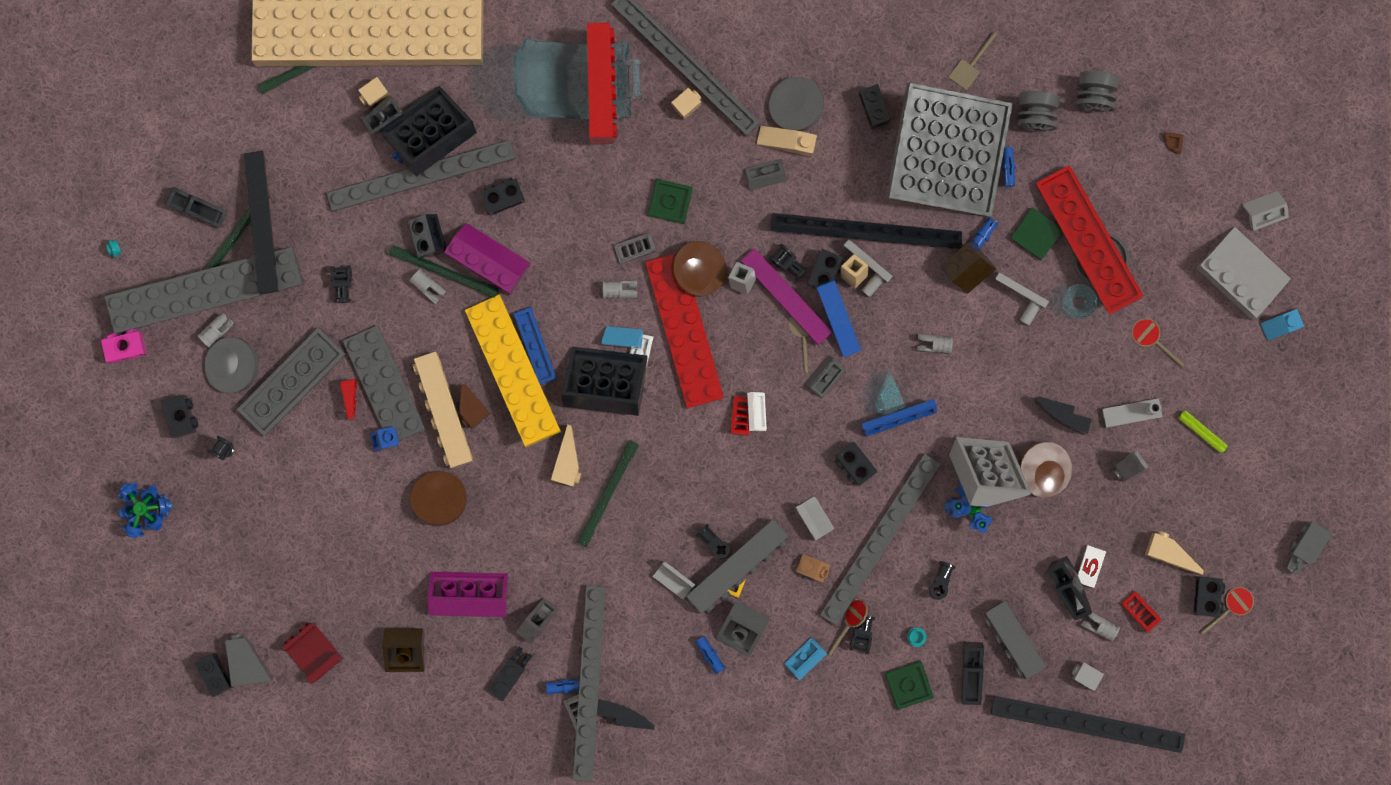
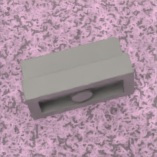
M1278 191L1243 203V208L1249 215L1250 226L1253 231L1289 218L1287 202Z
M812 497L795 507L815 541L834 529L816 497Z
M665 561L653 575L655 579L683 600L695 585Z

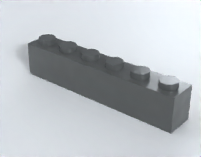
M773 519L690 592L687 598L701 614L704 611L708 614L715 607L713 604L715 601L725 599L730 594L728 590L733 585L737 588L745 580L742 577L747 573L752 575L759 568L757 564L760 561L766 562L773 556L771 552L776 547L780 550L788 543L786 538L789 536Z

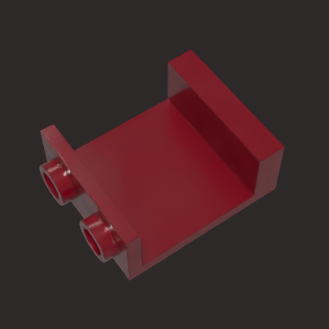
M306 623L299 629L300 633L296 637L292 635L283 642L285 646L281 649L288 652L307 675L306 679L310 684H314L338 664L343 657L314 623L310 625Z

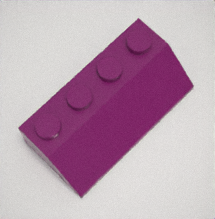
M467 223L454 236L444 252L451 259L509 295L512 294L531 264Z
M431 572L427 598L428 614L435 616L506 617L508 573Z

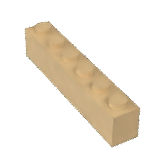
M433 352L415 358L416 364H413V369L416 375H420L422 382H419V387L422 393H426L428 400H425V405L428 412L432 411L434 418L431 419L434 430L438 429L440 436L437 437L440 448L444 447L446 454L443 455L446 466L450 465V468L453 469L474 462L438 353Z

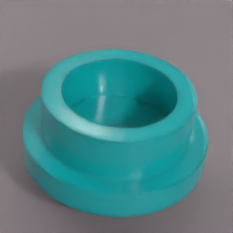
M110 239L108 240L109 244H106L109 256L113 255L114 258H117V255L121 254L117 240L112 241Z
M912 628L907 634L909 644L914 647H920L926 642V633L921 628Z

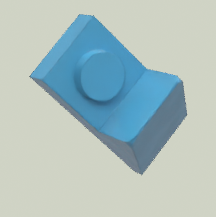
M1297 309L1260 323L1267 341L1304 327Z

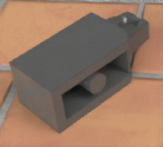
M1313 521L1302 525L1299 530L1301 535L1298 540L1294 539L1289 546L1291 550L1289 555L1291 556L1286 569L1293 574H1298L1305 564L1315 563L1332 536L1331 532Z

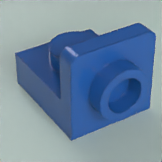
M395 427L379 429L370 433L374 452L399 445Z

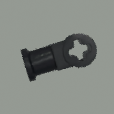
M781 243L779 245L780 248L774 255L768 258L784 272L789 271L795 277V280L798 281L808 268L796 261L797 257Z
M351 265L338 268L331 266L332 287L335 288L336 293L334 303H351L349 298V288H351L352 282Z
M218 435V440L213 449L209 450V453L221 460H225V458L231 457L234 453L233 443Z
M707 523L695 536L697 538L700 537L713 550L717 558H727L731 551L730 546L723 542L709 528L710 525ZM719 545L721 547H723L724 545L726 546L725 555H723L722 553L719 555L717 554V552L719 551L717 547Z
M939 561L940 567L933 585L929 588V594L933 599L940 600L947 596L950 576L956 566ZM941 586L943 594L937 596L934 588Z
M867 616L865 621L857 629H854L849 650L853 651L855 649L869 654L872 643V632L870 631L875 617Z

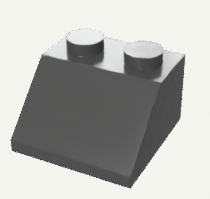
M735 601L716 640L750 657L770 618Z

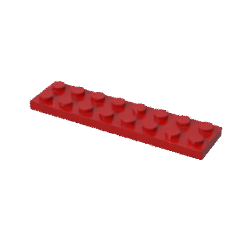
M1070 165L1037 182V188L1109 316L1143 298L1144 295Z
M671 254L645 263L688 409L723 399L724 396L696 298L684 293L676 285L671 269L675 254Z

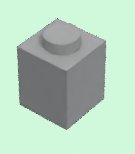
M736 262L728 277L730 287L748 295L756 281L754 269Z
M1081 662L1080 665L1076 664L1071 673L1074 675L1072 677L1073 680L1092 691L1096 690L1104 676L1103 673L1084 662Z

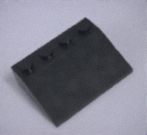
M440 86L379 130L402 162L416 177L477 133L472 119Z
M572 347L562 390L563 407L639 416L648 356Z

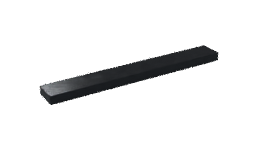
M262 150L244 153L258 293L262 295L279 292L264 152Z

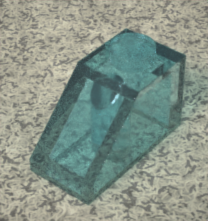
M891 371L885 375L876 398L877 403H875L878 414L882 413L883 416L906 407Z

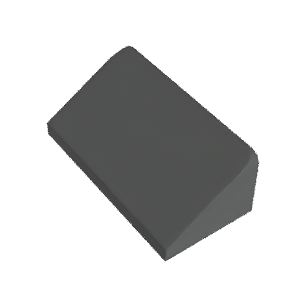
M781 159L744 169L750 191L786 181Z
M828 355L804 385L822 399L846 369Z

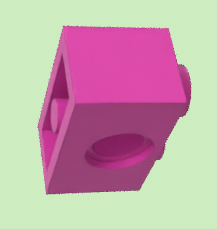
M136 329L127 330L124 335L120 336L118 334H110L106 336V339L101 340L105 361L109 364L147 355L143 334L136 331ZM123 341H127L128 347L122 351L120 344Z

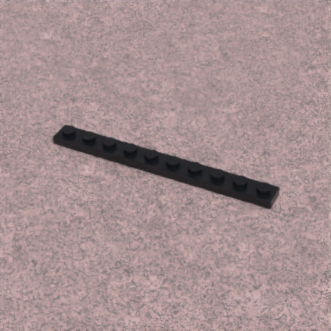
M772 213L771 230L778 232L927 245L950 249H961L962 231Z
M995 695L991 709V715L1179 753L1183 751L1184 733Z

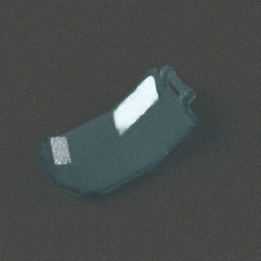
M525 39L513 55L515 99L527 115L547 118L589 119L587 44ZM619 42L611 44V47H615V63H612V66H615L616 82H612V85H616V101H613V104H616L617 118H631V99L643 97L642 91H640L641 59H629V43ZM629 67H632L633 91H630Z

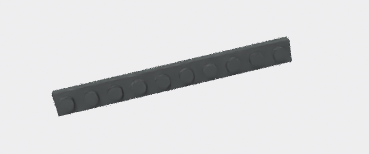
M614 0L611 3V6L746 137L755 129L760 121L636 1Z
M508 140L439 160L417 177L407 169L328 192L327 196L331 210L334 212L514 160L515 155L511 142Z
M926 454L922 456L820 615L834 625L838 624L937 471L940 463Z
M586 585L573 781L593 782L606 587Z

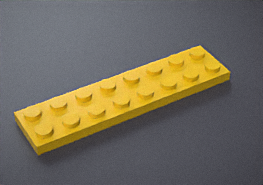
M500 294L466 309L465 312L525 447L561 432Z

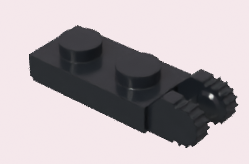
M520 646L511 659H508L487 689V691L504 701L525 670V666L533 656L530 653L526 655L521 666L514 662L522 653L523 648Z

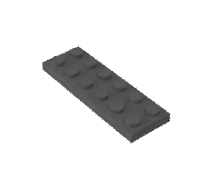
M376 325L344 340L343 343L382 429L395 427L398 441L425 430L379 326Z
M317 328L237 410L263 436H266L346 354L320 328Z

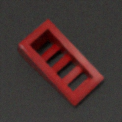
M351 379L340 382L347 419L350 421L355 418L357 380Z
M735 396L730 434L749 436V414L737 413V409L748 411V407L737 406L738 402L748 403V397ZM736 417L747 418V422L736 421ZM735 424L745 425L746 429L735 428Z
M1136 591L1121 603L1147 634L1162 622V619ZM1137 599L1138 602L1130 608L1128 605ZM1142 604L1144 607L1135 614L1133 611ZM1148 611L1149 614L1141 620L1139 617ZM1153 617L1154 620L1146 626L1145 622Z

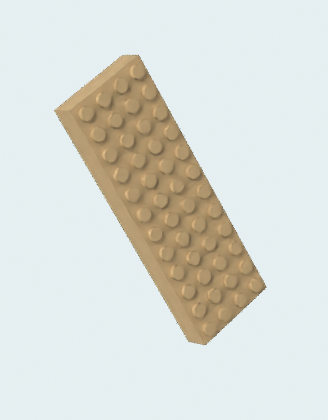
M253 0L252 62L256 67L483 65V0Z

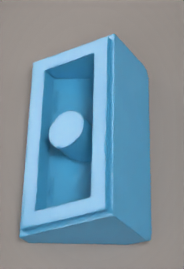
M606 326L601 344L641 349L644 330Z
M811 637L784 665L801 680L827 653Z

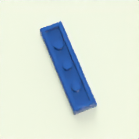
M833 279L816 286L842 356L847 357L861 351L835 280Z
M532 308L513 313L532 368L540 385L556 380L557 378Z
M935 399L862 423L863 434L867 437L935 414L937 412V404Z

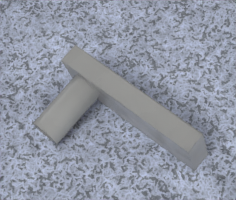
M848 239L844 244L846 248L876 272L862 289L865 294L871 297L884 280L889 282L893 276L851 240Z
M999 272L995 277L999 282L1031 300L1020 318L1022 322L1030 326L1040 307L1046 308L1049 301Z
M1159 398L1102 409L1105 428L1163 417Z

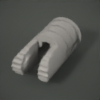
M421 269L409 281L435 304L439 299L429 289H434L440 295H444L446 292Z
M603 281V299L637 298L636 291L622 290L636 288L637 281Z
M221 313L197 336L210 348L234 323L227 319L225 314Z
M918 334V339L931 341L933 344L932 346L918 345L917 351L952 353L953 337Z
M1093 612L1088 617L1099 623L1098 626L1088 621L1082 622L1081 626L1105 637V639L1111 642L1114 641L1120 630L1119 626Z

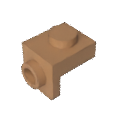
M803 554L796 572L823 583L824 579L828 576L830 565Z

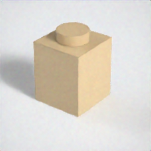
M378 77L359 89L361 93L359 98L365 106L369 104L372 107L386 96H390Z
M687 88L671 102V106L685 119L701 106V96L695 90L691 91Z
M853 254L841 266V278L853 288H856L868 276L869 265Z

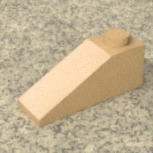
M761 126L756 145L812 157L817 135L796 130Z
M567 424L551 480L574 487L575 483L579 484L582 473L579 472L573 429L571 425Z
M1161 531L1152 533L1145 556L1203 575L1204 570L1173 539L1169 538V534Z

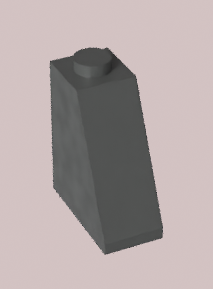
M242 634L230 636L231 640H225L231 687L273 681L272 675L248 637L242 638Z

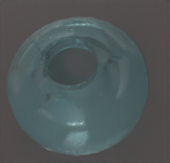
M1073 285L1063 295V309L1072 318H1087L1092 315L1097 307V296L1094 290L1087 285ZM1080 297L1083 299L1084 305L1082 308H1075L1073 306L1074 298Z

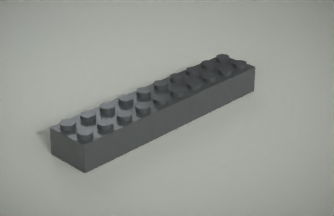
M290 247L275 251L279 291L304 285L295 248ZM255 257L107 295L105 300L114 333H122L127 330L141 328L262 295L258 293Z

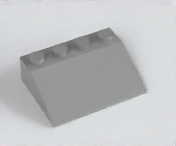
M1236 227L1196 267L1200 273L1251 320L1257 318L1291 279Z
M956 437L949 456L970 505L989 507L1031 494V490L1009 442Z

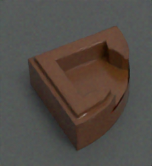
M1164 132V141L1167 147L1174 153L1181 154L1183 135Z

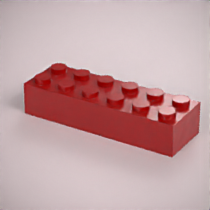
M587 23L589 134L591 144H614V138H617V123H613V120L617 119L616 104H613V101H616V85H612V82H616L615 66H612V63H615V47H611V44H615L614 28L610 27V23Z

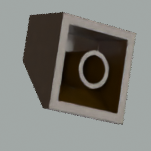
M973 240L965 244L940 266L947 277L967 294L997 269Z
M423 628L384 629L382 648L385 672H424Z

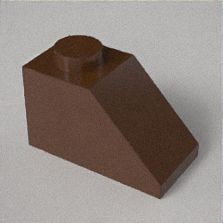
M463 384L460 397L459 413L462 416L460 420L467 428L471 426L474 429L491 413L471 390Z

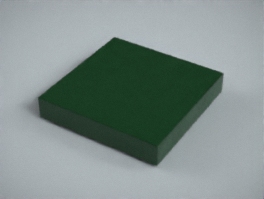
M656 178L647 216L685 225L693 187Z
M1032 208L1010 239L1039 260H1042L1060 236L1062 230L1056 223L1035 208Z
M922 661L885 673L897 710L934 698Z

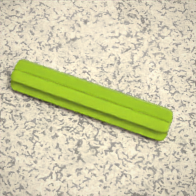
M1183 411L1179 415V420L1219 453H1223L1227 449L1226 443L1190 413Z

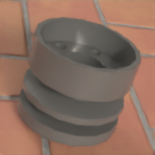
M1101 71L1080 72L1078 87L1086 91L1077 93V97L1080 99L1076 100V107L1091 112L1115 111L1116 104L1114 102L1117 100V96L1110 93L1118 91L1120 77Z
M1044 91L1021 92L1019 107L1027 111L1018 113L1020 120L1017 121V126L1034 132L1056 130L1058 124L1054 121L1058 120V115L1051 112L1059 109L1060 96Z

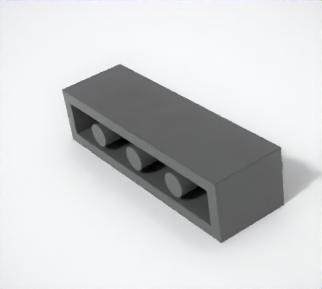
M1002 601L984 612L986 617L983 619L989 628L993 627L996 632L994 634L996 641L999 645L1003 643L1006 650L1004 653L1009 661L1013 660L1016 667L1014 669L1020 678L1023 676L1025 679H1028L1046 668L1045 663L1006 601Z

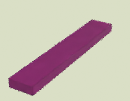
M755 248L741 260L743 265L754 269L756 279L817 345L832 333L826 324Z

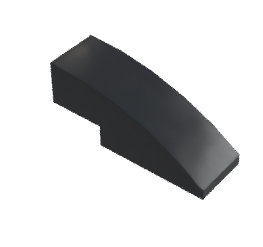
M172 187L164 204L217 228L221 227L227 214L226 210L175 187Z
M1039 396L1035 398L1036 404L1052 419L1073 431L1084 435L1088 434L1092 419L1073 414L1075 406Z
M1068 556L1051 562L1048 572L1057 585L1056 591L1073 619L1078 620L1092 614L1085 590Z
M963 642V705H981L984 673L983 642Z
M599 699L597 716L616 718L615 726L654 730L655 725L635 710L615 702Z

